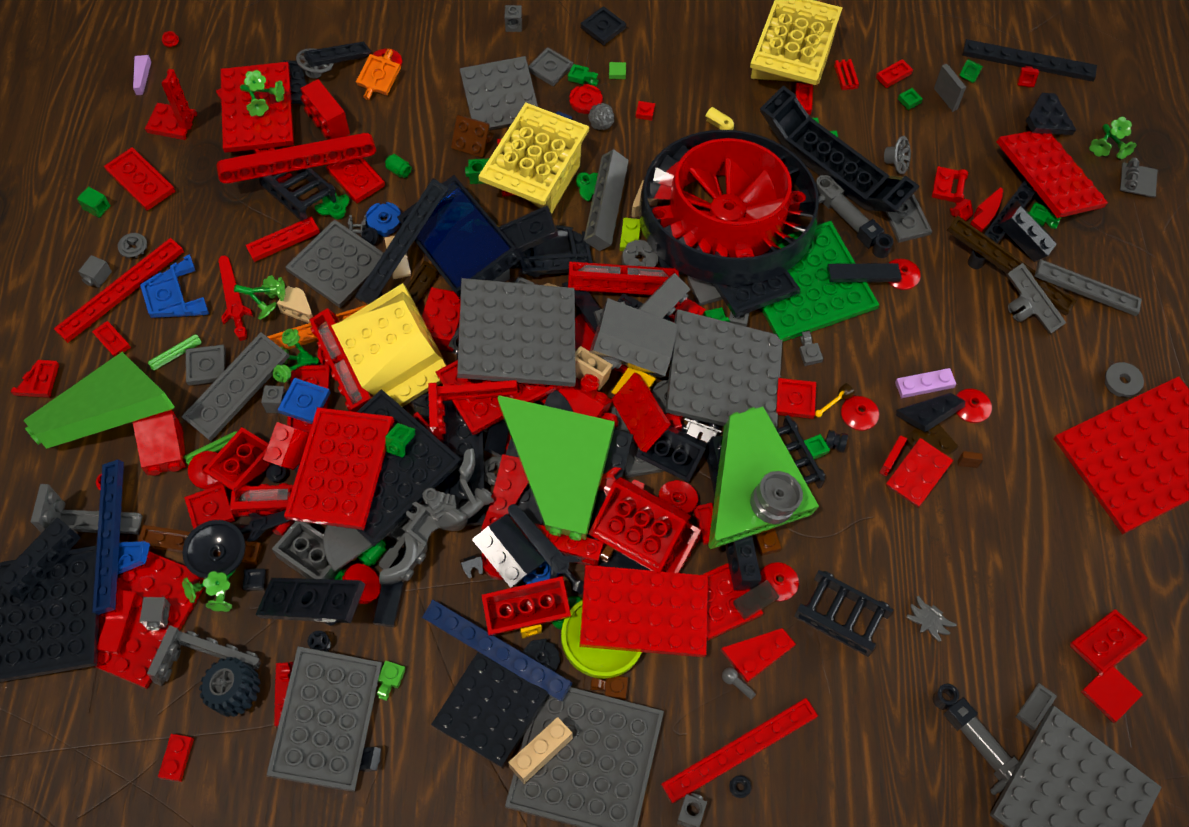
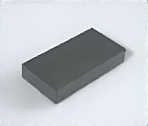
M1038 683L1015 718L1030 729L1035 730L1057 696Z

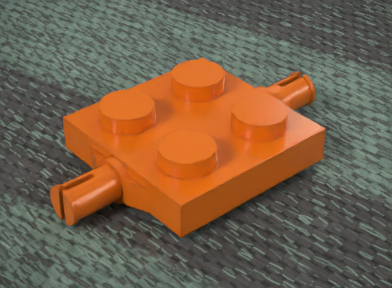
M387 49L384 57L370 54L356 80L358 86L367 89L363 95V98L366 100H370L373 92L388 95L401 69L400 64L390 60L394 53L391 49Z

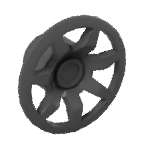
M316 49L301 50L296 56V61L305 70V74L308 77L319 78L322 73L329 71L333 67V63L329 66L311 67L302 54L305 51Z
M900 136L895 147H886L884 160L886 164H895L899 174L906 173L910 164L911 149L907 137Z

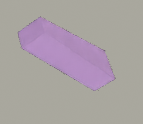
M149 55L135 56L133 89L136 95H143L151 66Z

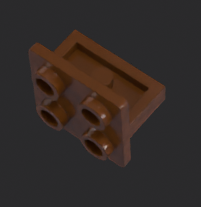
M457 115L451 148L483 157L486 144L491 142L493 134L488 133L490 124Z

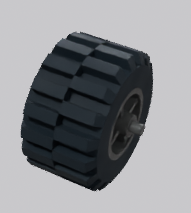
M227 657L226 660L221 658L218 663L214 662L211 665L212 667L205 671V677L201 679L203 683L200 685L199 690L202 691L200 693V698L203 699L202 702L226 717L230 715L235 717L238 713L243 714L246 708L250 709L253 700L256 701L257 699L256 694L260 692L258 685L261 683L258 673L237 658Z

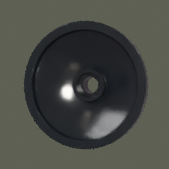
M223 520L208 521L193 529L186 538L182 552L183 560L186 567L194 575L203 579L207 578L208 574L212 571L217 573L224 572L226 575H229L242 562L246 544L243 534L234 524ZM221 552L220 556L215 557L216 553Z

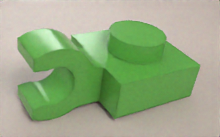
M388 661L384 662L378 678V683H381L377 693L379 699L387 701L391 688H399L406 670L404 666Z

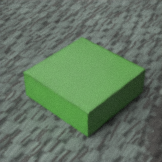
M609 62V79H626V62Z

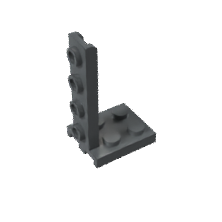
M40 484L31 523L41 533L57 517L75 532L98 533L99 511L64 510L66 503L50 485ZM121 512L120 534L139 535L143 516L140 513Z
M169 625L147 675L154 684L163 686L164 681H168L171 676L172 669L170 668L173 662L179 659L181 645L220 659L224 658L226 660L227 657L237 658L254 670L260 668L261 661L257 658L258 655L253 652L246 651V653H242L235 646L229 644L222 646L212 638L207 637L204 640L198 638L199 635L194 632L186 631L184 633L179 631L178 628Z

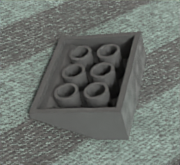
M607 298L589 352L661 378L666 375L671 360L678 324Z

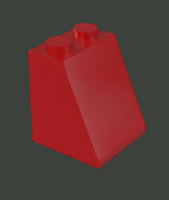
M172 409L133 421L140 464L146 475L156 476L162 472H176L182 468H187L184 459L183 427Z
M276 422L263 460L294 470L301 462L309 432Z

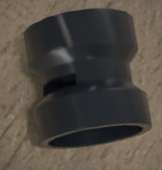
M829 430L825 442L829 449L834 448L838 452L844 453L848 434H836L835 431Z

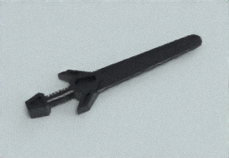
M510 505L508 507L509 515L550 566V579L557 578V573H562L572 583L571 589L582 595L583 580L575 578L574 574L569 570V562H579L578 559L574 556H564L517 505Z
M286 510L266 516H261L254 512L248 514L252 518L250 523L238 527L242 534L251 532L247 541L252 542L266 529L291 520H287L284 517Z

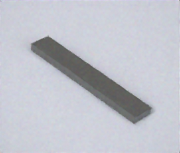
M1042 259L1037 262L1034 277L1134 316H1137L1140 312L1142 298Z

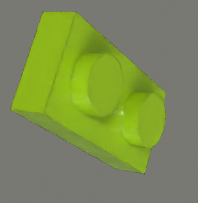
M623 218L620 251H624L628 243L639 240V219Z

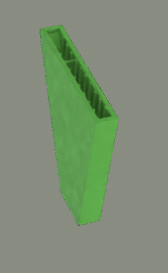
M121 352L24 419V422L27 424L25 429L38 445L42 443L47 449L171 410L175 406L167 395Z
M498 396L500 410L546 531L555 536L567 535L570 539L576 541L586 540L615 428V421Z
M752 407L742 413L735 412L729 416L728 421L724 425L708 544L710 549L811 516L819 507L764 407ZM772 471H782L790 474L801 485L803 492L801 504L791 517L782 524L764 522L756 516L750 504L752 492L762 478Z

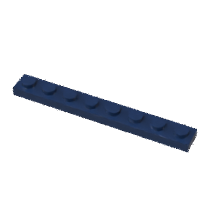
M119 459L102 465L92 612L97 615L116 609L124 462Z
M433 599L422 616L423 619L526 681L548 691V694L559 701H563L573 683L494 635L489 636L488 632Z

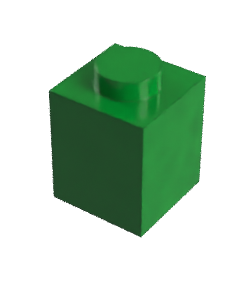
M89 186L77 198L82 209L97 218H100L110 207L106 196Z

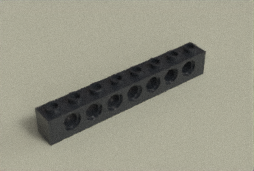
M712 436L705 449L714 496L723 436ZM749 536L725 544L734 591L753 590L762 580L753 538Z

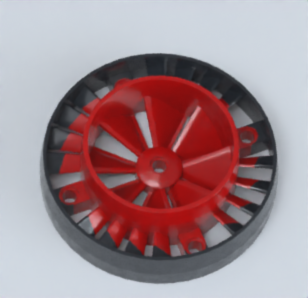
M704 131L688 135L671 143L652 161L641 189L639 221L643 235L654 252L676 270L690 277L715 284L747 285L759 283L790 270L804 257L810 248L818 222V190L815 180L806 165L794 153L779 143L744 131ZM719 175L726 176V194L723 195L716 177ZM697 180L714 199L712 203H709L683 189ZM792 182H794L800 190L791 191ZM647 198L670 200V205L650 207ZM692 204L709 208L710 214L707 215L699 211ZM788 215L812 217L808 227L786 221ZM785 224L803 231V233L797 239H794L783 233ZM781 237L790 243L784 248L776 245ZM770 249L773 250V252H771V253L762 255V254L766 253L767 251H769Z

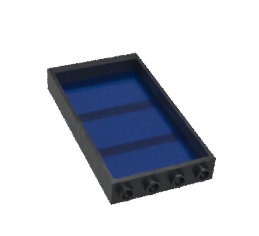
M453 175L442 183L448 189L414 241L460 299L462 278L493 281L519 262L522 257L505 234L456 176ZM416 203L397 216L401 224L404 223Z

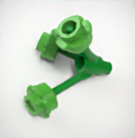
M296 329L285 330L282 334V341L288 346L295 345L299 349L300 353L298 356L289 355L290 357L288 358L297 360L298 364L288 368V366L284 365L287 364V359L283 365H276L273 369V376L279 382H287L291 377V371L306 365H317L319 361L318 357L308 354L298 343L300 336ZM280 347V348H282L285 352H287V353L289 354V350H288V349H284L283 347Z

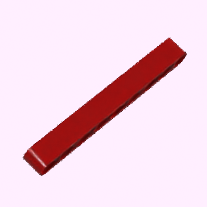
M361 133L224 159L217 163L216 168L219 180L226 184L369 157L375 154L376 147L371 134Z

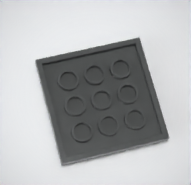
M526 56L460 68L470 117L489 123V130L511 126L525 102L538 107Z
M334 219L286 266V270L341 308L362 287L383 255V252Z

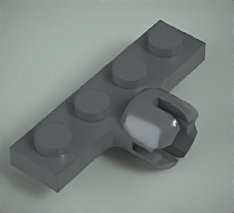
M1023 263L1006 274L1020 294L1017 299L1008 305L1010 314L1020 309V312L1015 314L1013 318L1021 322L1029 316L1035 315L1049 334L1066 324V321Z

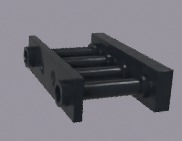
M311 168L296 170L299 174L283 183L278 182L277 179L290 172L259 177L260 185L301 221L307 219V207L324 197H327L333 203L336 202L334 186L328 184ZM303 179L310 182L294 192L287 190V188ZM314 188L320 191L305 201L297 199Z
M787 415L785 416L783 427L776 430L779 436L786 433L789 435L792 442L785 445L788 452L795 449L798 451L801 459L794 462L797 468L805 465L810 475L803 477L806 484L815 482L818 489H820L824 484L825 474L821 468H818L801 438L796 422Z
M818 570L814 578L815 581L819 582L808 604H800L794 617L869 657L876 646L871 638L881 618L888 619L894 609L890 608L887 603L877 601L835 579L831 573ZM828 587L837 592L827 614L821 615L816 612L815 607L825 588ZM844 597H847L856 602L845 625H840L834 622L833 618ZM865 607L875 613L864 635L860 636L853 632L852 628L862 608Z

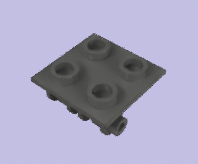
M1131 158L1128 163H1122L1120 191L1155 198L1158 169L1139 166L1140 162L1137 158Z

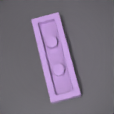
M950 368L897 378L895 381L901 398L951 389L956 386Z

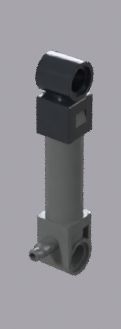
M819 176L816 181L819 204L822 202L828 209L832 207L858 233L857 238L868 249L873 246L872 253L876 257H887L894 242L893 238L889 234H885L884 229L874 219L869 221L843 195L844 190L830 176Z
M943 684L933 694V702L939 709L947 710L943 715L957 731L961 730L995 770L993 774L999 781L990 789V792L996 795L1004 790L1019 761L1015 757L1011 758L979 721L976 717L978 713L964 697L958 701L959 692L957 688L951 684ZM942 693H946L950 697V701L943 699Z

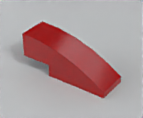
M1001 187L977 207L973 216L974 219L971 221L970 225L983 234L991 225L1000 206L1003 195Z

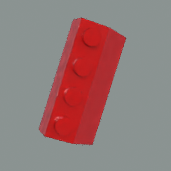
M577 378L575 387L563 386L557 389L568 401L573 412L597 418L602 417L604 413L608 412L613 401L603 392L585 390ZM548 395L539 399V401L545 404Z
M563 576L481 595L489 636L571 617L570 604Z

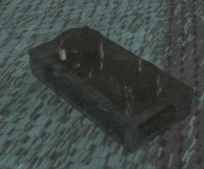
M768 580L734 600L733 604L743 619L746 620L778 600L779 595Z

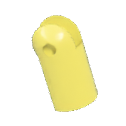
M711 107L706 113V121L720 130L734 129L733 120L714 107Z

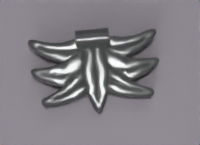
M917 596L916 601L919 608L911 604L910 608L914 616L907 614L906 618L921 625L920 633L928 630L932 637L940 642L941 638L938 633L950 635V632L943 626L956 627L957 624L947 620L942 615L943 612L933 605L931 607Z

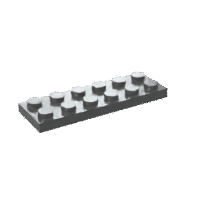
M261 332L182 417L208 440L212 441L273 375V369L276 365H282L290 357L289 354Z

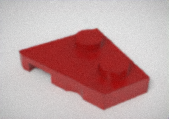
M37 360L32 369L22 377V383L17 388L13 387L11 389V393L14 396L50 398L59 363L50 360Z

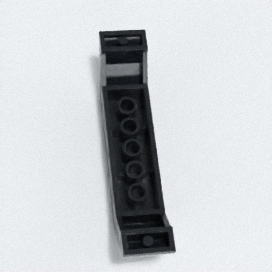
M782 86L760 108L763 117L785 148L794 153L807 167L819 176H830L844 190V195L864 210L895 213L919 189L920 186L906 175L904 177L889 176L812 119L796 98V94L785 86Z

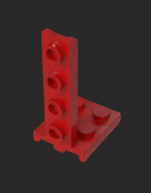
M168 69L167 77L161 84L170 105L157 103L145 130L150 134L186 140L187 131L191 129L194 116H197V112L195 109L189 108L174 69Z
M486 380L482 383L464 382L460 385L447 383L443 386H437L436 382L428 383L429 424L432 434L440 441H443V434H446V424L443 422V416H445V404H443V401L518 394L517 381L493 382Z

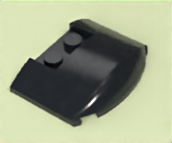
M555 225L559 236L519 253L522 257L520 260L522 274L539 277L543 274L569 273V262L593 263L589 244L584 241L585 232L582 231V234L573 231L572 227Z

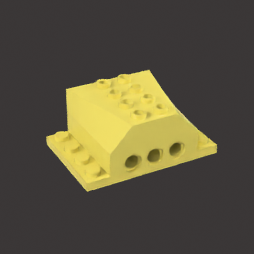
M775 0L751 61V79L819 84L829 56L842 7L815 0Z
M525 102L479 174V181L525 198L539 208L548 206L552 214L580 167L581 143L589 131V126Z
M403 283L343 321L331 325L361 387L372 395H375L382 389L403 407L428 391V383L436 382L437 385L441 384L435 372L447 366Z

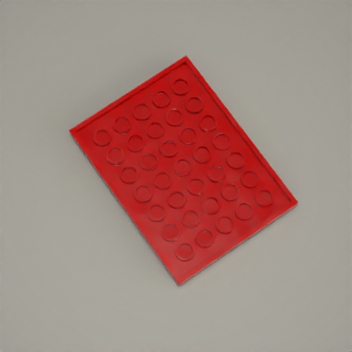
M1179 376L1059 433L1053 438L1122 535L1189 502V388Z

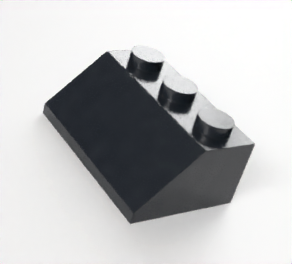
M1018 200L1014 202L998 224L1033 262L1047 257L1056 246L1054 238Z
M670 425L647 452L639 449L636 457L689 483L706 449L707 443Z
M508 514L487 526L472 539L510 588L517 586L545 562L541 554Z

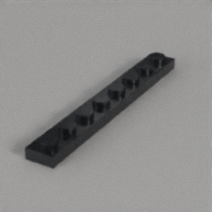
M968 39L965 40L962 56L1024 68L1025 66H1031L1033 69H1038L1042 72L1092 82L1096 78L1097 65Z
M434 178L431 180L354 298L365 305L376 300L448 189L446 186Z

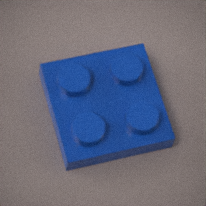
M294 378L277 410L280 414L312 424L317 407H324L331 392L327 388Z

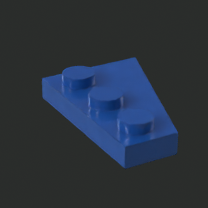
M145 541L119 542L117 575L146 564L150 544Z

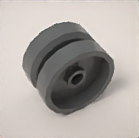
M772 471L766 474L751 494L750 504L753 512L766 523L782 524L791 517L802 502L803 492L801 485L790 474L782 471Z

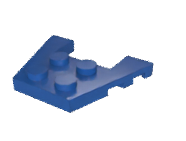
M190 254L183 257L184 260L177 264L175 262L172 264L170 269L164 273L160 272L140 285L151 318L209 314L203 297L185 303L177 277L196 271Z

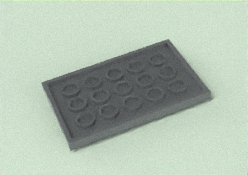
M298 646L266 777L354 792L382 662Z

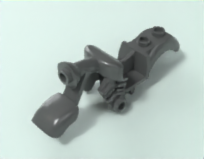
M474 449L465 451L464 460L459 469L461 474L460 485L468 502L458 509L456 508L455 495L427 488L422 493L424 506L417 502L413 503V506L416 507L414 509L415 513L406 512L408 523L402 528L405 533L393 548H389L379 562V566L382 569L379 577L380 585L408 581L414 573L413 569L416 564L420 565L426 557L425 553L428 550L427 542L432 532L440 528L448 531H460L466 526L468 518L477 513L484 505L494 502L491 497L492 494L488 490L476 488L475 496H473L467 484L475 468ZM405 543L406 553L399 564L391 567L398 558V552Z

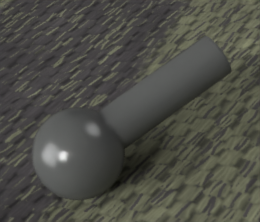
M732 667L724 669L722 672L723 681L727 684H734L749 699H753L756 693L738 678L737 670Z

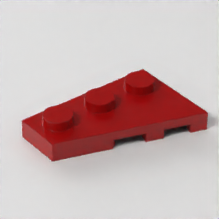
M502 454L492 494L494 502L489 505L488 511L509 515L508 507L518 503L525 488L529 485L518 457Z
M781 628L723 647L721 652L748 683L794 648L796 644L784 629Z

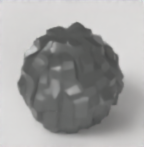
M601 103L594 105L590 109L588 118L595 130H606L614 123V113L611 106Z

